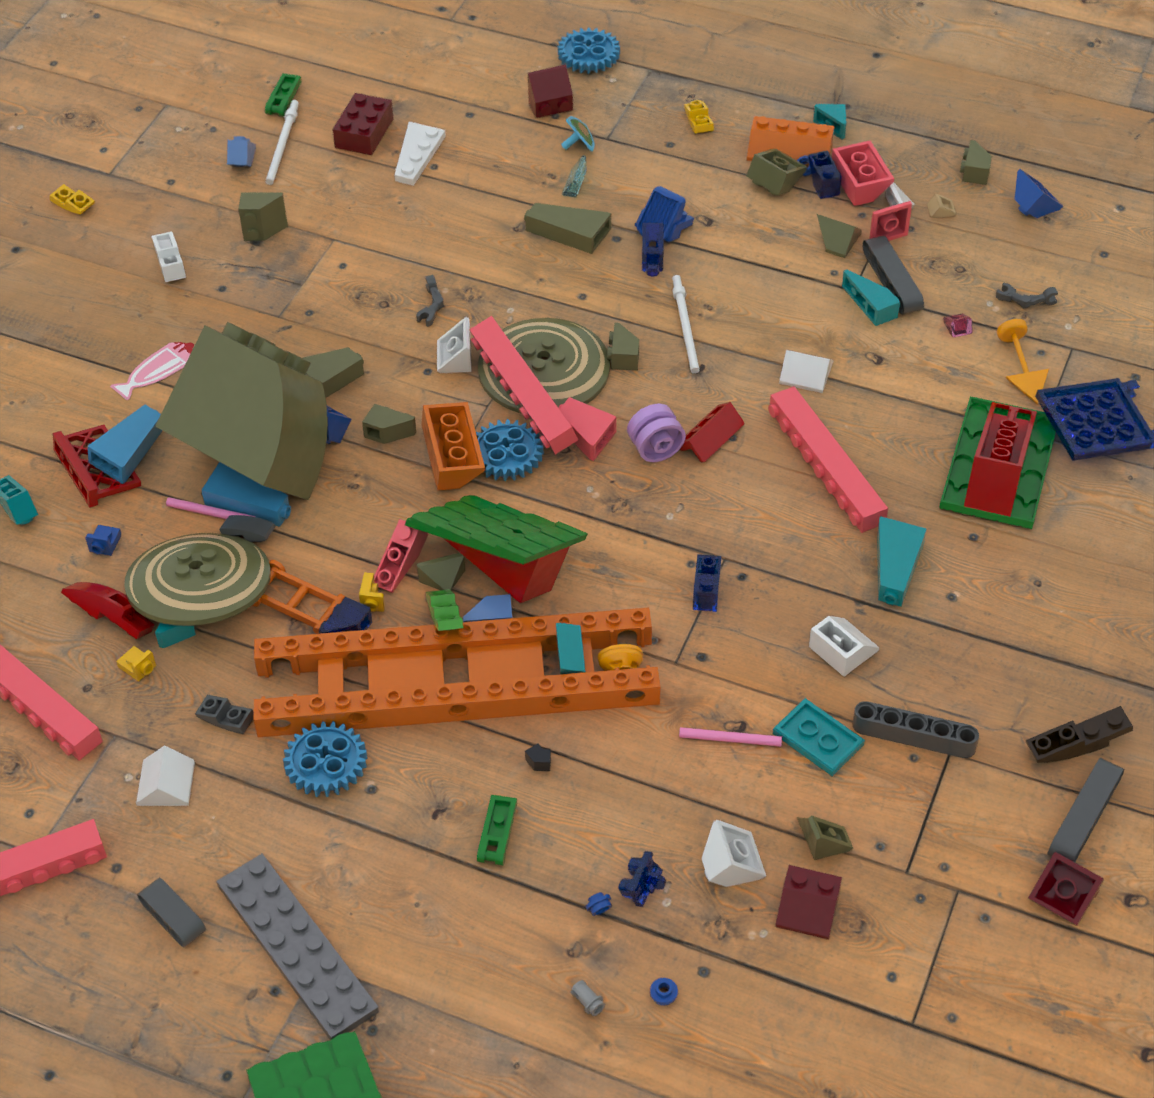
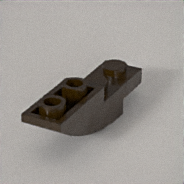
M1119 706L1078 724L1070 721L1027 739L1026 743L1037 763L1061 761L1110 746V740L1133 731V725L1122 707Z

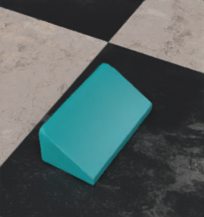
M556 623L560 674L584 673L585 663L581 626Z

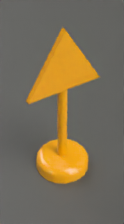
M1011 319L1002 323L997 328V336L1003 342L1014 343L1024 373L1006 376V379L1038 405L1049 369L1029 372L1019 343V339L1023 338L1028 331L1027 323L1023 319Z

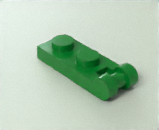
M282 73L265 105L266 114L272 115L277 113L279 116H285L286 110L302 83L301 76Z
M491 795L478 847L477 862L485 863L486 861L495 862V865H504L517 807V798ZM489 845L496 846L497 851L488 850Z

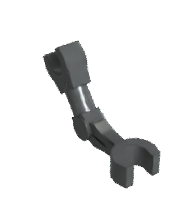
M434 275L425 276L427 282L425 285L427 291L432 295V304L429 308L425 307L417 312L416 315L417 322L427 318V327L433 324L437 310L444 306L443 297L437 290Z
M1003 283L1002 291L999 289L996 291L997 299L1008 302L1013 300L1023 308H1028L1041 302H1045L1047 305L1057 303L1055 296L1058 295L1055 287L1047 288L1043 294L1028 296L1016 293V289L1010 284Z

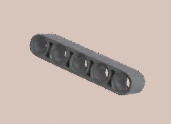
M883 235L864 240L862 243L864 255L882 285L888 288L894 296L898 297L900 301L899 313L903 315L922 310L924 308L923 296L886 236Z
M868 701L858 703L854 710L853 728L862 735L961 758L972 757L976 752L979 732L974 726Z
M1099 758L1055 835L1047 855L1052 856L1054 852H1057L1076 862L1124 773V768Z

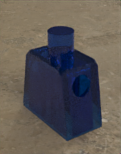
M642 223V271L646 272L648 276L655 277L659 272L663 271L664 223ZM655 241L656 246H649V242Z

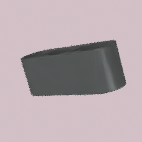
M159 877L137 894L138 899L146 910L183 948L206 931V927L201 919L162 878Z

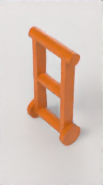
M270 560V583L276 577L299 589L287 604L263 594L252 606L258 607L263 603L313 627V631L316 634H321L347 598L343 594L335 596L288 574L280 562ZM307 593L331 603L319 620L295 609Z

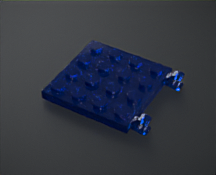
M1119 378L1040 389L1036 392V399L1072 461L1154 448V430L1149 428L1131 399L1136 397L1133 389L1140 387L1136 380L1121 382Z

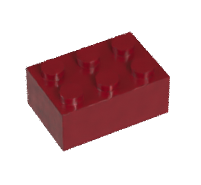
M354 93L332 129L335 148L372 156L394 119L392 100Z

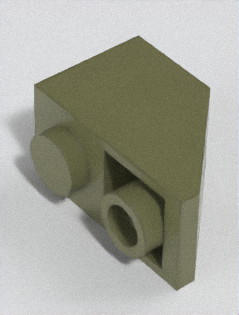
M970 140L969 148L965 147L960 168V173H964L962 181L987 185L992 156L975 140Z
M615 323L614 331L609 333V344L612 347H608L607 360H611V369L638 371L639 339L620 323Z
M377 404L373 405L362 421L364 437L383 444L414 436L417 432L414 416Z

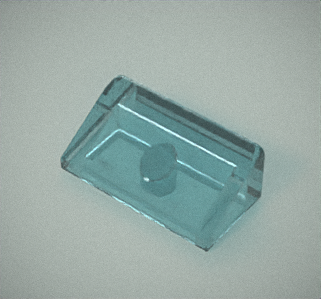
M584 155L572 167L562 192L563 196L576 197L586 174V157Z

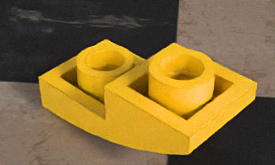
M693 100L690 103L684 104L687 118L694 133L714 131V123L709 117L708 107L704 101Z
M64 184L50 195L51 202L76 214H82L95 203V200L81 190L74 192Z

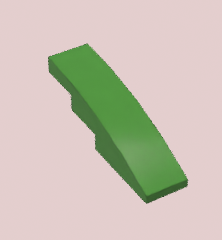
M450 589L425 592L428 607L438 631L463 628V620L459 616V607L455 602V594Z

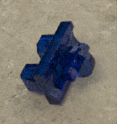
M645 851L642 858L631 857L628 871L634 876L632 879H621L618 886L622 896L632 898L635 905L639 907L644 906L649 893L653 894L655 889H664L666 885V879L662 876L663 870L654 862L652 858L653 853Z

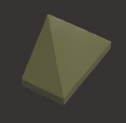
M456 553L417 563L419 582L438 590H452L465 572L464 556L461 553Z

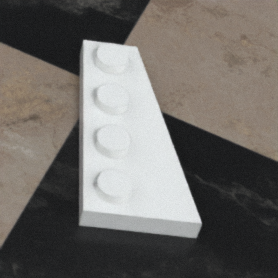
M413 122L408 123L395 171L396 182L414 186L446 137L445 130Z

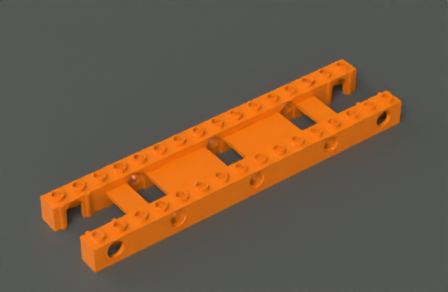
M647 607L463 622V628L438 631L435 625L254 639V660L258 676L269 678L270 675H273L271 662L278 658L290 661L293 674L300 675V673L318 672V694L301 696L293 694V696L265 698L263 696L261 699H254V724L257 737L303 734V727L310 731L312 730L311 725L313 723L317 728H320L323 721L326 727H330L334 721L336 728L345 724L346 730L351 728L356 730L660 705L658 667L646 665V668L621 670L615 668V670L594 672L592 656L593 649H604L617 645L618 634L626 630L637 633V646L642 648L645 645H652L650 609ZM556 623L581 626L585 663L584 673L544 676L542 654L544 651L558 650ZM456 658L468 660L469 682L444 684L443 662L446 659ZM367 666L369 690L344 692L343 670L347 669V667ZM639 690L644 692V694L638 698H629L626 696V694L630 691ZM279 719L290 722L285 727H276L271 723Z

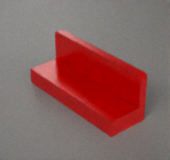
M727 402L717 405L686 434L680 451L692 449L701 463L710 458L744 425L743 419L733 404Z

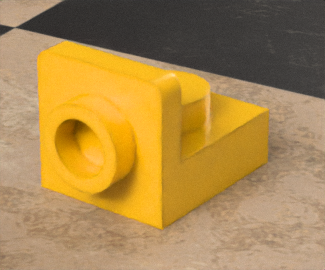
M364 572L359 592L360 610L384 612V594L378 593V583L374 581V573Z
M135 646L116 661L118 668L138 682L146 675H149L156 667L153 652L147 650L144 653Z

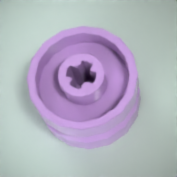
M652 404L642 408L633 415L627 426L629 438L636 445L640 456L648 462H659L670 458L680 450L686 438L685 430L677 421L671 408L665 404Z

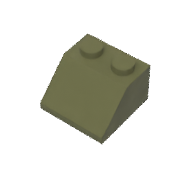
M774 148L754 154L746 176L752 179L754 184L763 186L771 194L779 196L788 193L806 172L807 166Z
M241 192L238 210L244 241H265L288 227L283 192Z

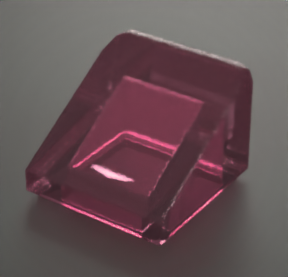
M961 313L943 318L952 337L972 334V318Z

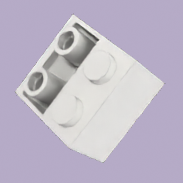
M828 616L811 628L809 647L842 676H846L879 651V647L845 618Z

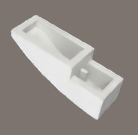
M172 231L152 236L165 282L186 278L183 262Z

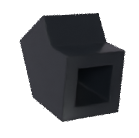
M536 744L525 751V760L534 771H550L551 749H542L539 744Z

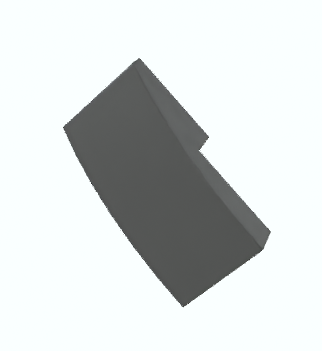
M229 515L219 530L221 534L237 537L243 535L244 539L250 542H263L269 538V535L276 526L273 522L253 516Z
M212 695L205 697L195 713L198 718L212 725L239 734L245 733L254 718L252 709L231 705L228 698Z

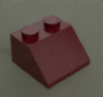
M566 65L528 72L529 106L535 118L573 110V92Z
M789 865L775 927L829 940L840 895L842 877Z

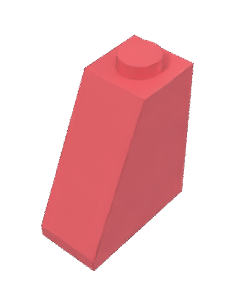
M569 397L558 408L570 423L578 438V441L574 444L590 460L594 461L616 433V416Z

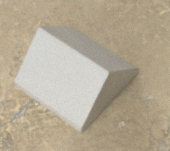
M465 317L437 340V371L439 373L471 372L469 318Z
M786 350L779 384L823 393L833 360Z
M165 745L145 758L142 765L136 801L137 806H189L195 766L194 759Z

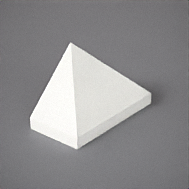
M894 182L885 190V197L890 206L911 201Z

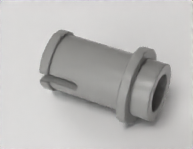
M584 980L574 984L571 994L585 1007L587 1014L592 1016L598 1015L605 1007L603 997L597 996Z

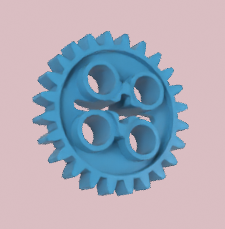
M590 27L587 28V31H584L582 28H580V32L573 30V34L567 33L566 37H562V41H559L558 56L561 64H566L567 68L572 67V71L580 69V73L584 70H587L588 74H590L591 70H594L596 73H598V69L605 71V66L611 68V63L616 64V59H619L620 54L619 41H616V37H611V33L605 34V30L598 32V28H595L594 31H591Z
M509 419L506 420L505 424L497 420V425L494 426L489 422L488 429L482 426L481 433L476 432L485 465L484 472L487 478L492 474L494 475V480H497L500 476H503L504 481L509 476L513 480H516V475L524 478L525 471L532 474V467L538 468V462H542L544 449L539 438L540 434H535L531 427L527 429V423L520 426L518 420L513 424H510Z
M323 721L320 728H317L313 723L311 725L312 730L310 731L304 727L302 728V736L294 734L295 742L288 741L289 749L284 750L285 758H283L286 776H289L291 784H296L297 790L304 787L306 795L314 790L315 797H318L321 791H324L326 797H329L332 790L339 795V788L343 787L348 791V783L357 784L356 776H363L362 769L367 767V752L365 743L361 742L360 734L355 735L353 728L346 731L345 724L336 728L334 721L330 727H326Z

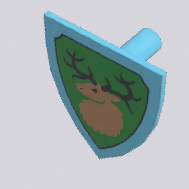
M568 117L565 121L574 132L561 144L562 147L567 150L581 139L592 152L595 144L587 125L576 117Z

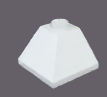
M715 820L702 855L704 872L710 882L729 887L765 878L766 873L752 832Z

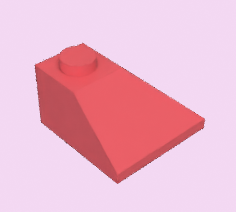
M907 201L874 211L872 213L869 239L884 235L890 241L907 236L912 202Z

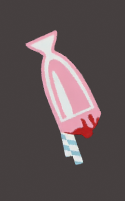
M171 342L140 363L130 374L127 383L113 384L110 387L126 400H129L133 388L153 384L184 368L194 344L191 342Z

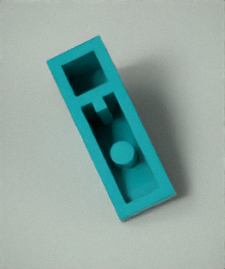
M850 270L843 271L842 287L875 326L898 318L900 301L888 288Z
M10 475L0 479V505L9 518L16 525H24L31 522L38 513L28 490Z

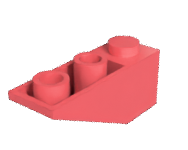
M401 519L397 523L374 575V581L378 583V588L391 593L394 592L420 555L428 537L426 532L405 526L406 521Z

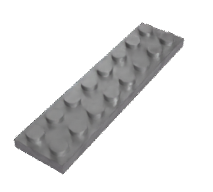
M263 854L258 855L216 881L221 892L330 1040L340 1034L350 1032L379 1013L378 1005Z

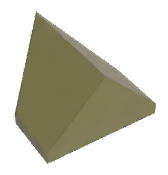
M817 214L826 252L845 258L861 235L862 230Z
M810 816L809 818L797 817L814 860L849 852L853 849L844 826L815 816Z

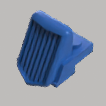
M658 186L653 189L645 208L642 209L635 223V227H637L638 232L645 241L665 240L671 242L680 238L681 230L693 224L694 217L687 215V212L684 211L686 200L683 196Z

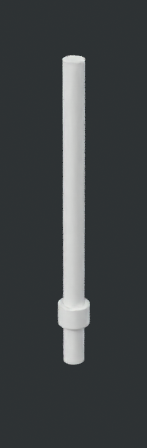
M292 100L289 109L286 110L285 122L265 180L268 185H272L292 124L296 121L299 105L297 100Z
M675 275L672 277L674 286L672 290L673 296L677 300L691 373L696 374L699 372V365L685 302L686 291L685 287L682 286L681 277Z

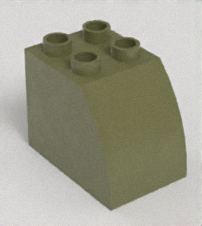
M227 322L222 333L206 325L204 326L155 427L263 486L309 500L324 460L328 426L327 404L322 382L306 374L311 362L275 346L274 343Z

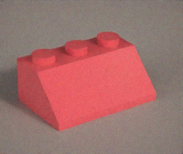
M870 140L832 149L831 169L853 206L873 202L894 182L895 178Z

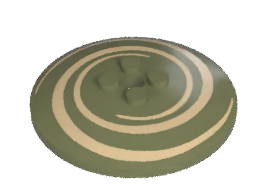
M557 318L528 319L502 329L557 407L564 404L569 397L588 404L605 387L610 373V360H607V349L599 337L580 324ZM480 355L478 374L481 385L486 393L501 406L521 413L519 410L521 405L518 404L516 406L509 396L511 391L508 390L506 392L499 382L501 377L496 378L490 369L492 364H486ZM541 357H547L549 359L543 360L541 359Z
M195 533L166 540L142 553L129 567L125 576L124 586L129 603L141 615L164 624L194 626L222 621L251 607L267 590L270 583L271 570L265 553L248 540L221 533Z

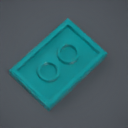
M806 698L773 728L772 733L775 736H782L783 742L831 776L847 763L865 743L863 738Z

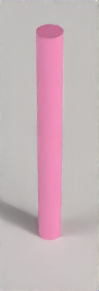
M168 497L166 501V506L222 519H227L229 515L252 516Z
M680 727L679 733L680 738L781 747L782 736Z

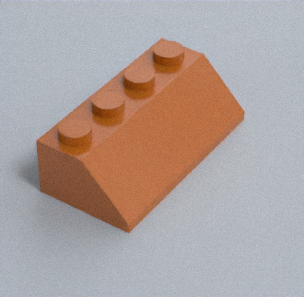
M754 116L747 160L752 161L754 154L776 148L796 161L802 156H810L816 163L815 169L827 171L833 143L834 126Z
M468 402L423 405L421 425L437 490L460 489L485 471Z

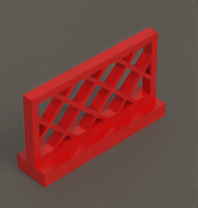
M104 424L65 436L62 431L52 433L53 450L89 508L97 506L98 499L141 486V480L135 471L129 477L132 481L122 484L115 479L104 477L106 473L103 471L99 475L89 473L91 468L99 469L88 463V460L80 458L81 454L88 455V448L86 446L88 443L91 444L96 440L92 436L101 433L105 434L108 431ZM81 441L83 443L81 446H77L70 442ZM100 483L111 485L109 488L102 490L98 487Z

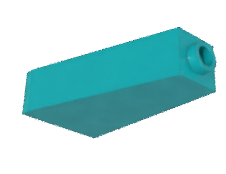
M880 516L877 532L878 601L902 607L924 546L926 528Z

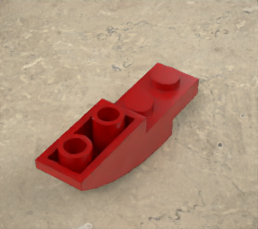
M77 582L63 588L61 591L71 602L77 604L95 619L106 616L111 622L117 624L135 639L151 633L155 625L131 606L124 593L108 586L90 582Z

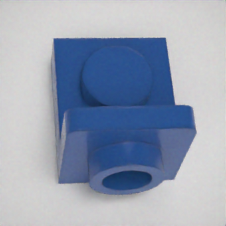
M98 525L94 534L88 533L85 537L89 552L112 556L122 535L120 528Z

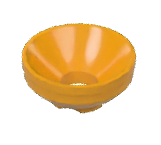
M617 644L606 647L598 653L599 666L604 671L615 670V668H619V670L638 668L643 662V651L640 647L631 644Z

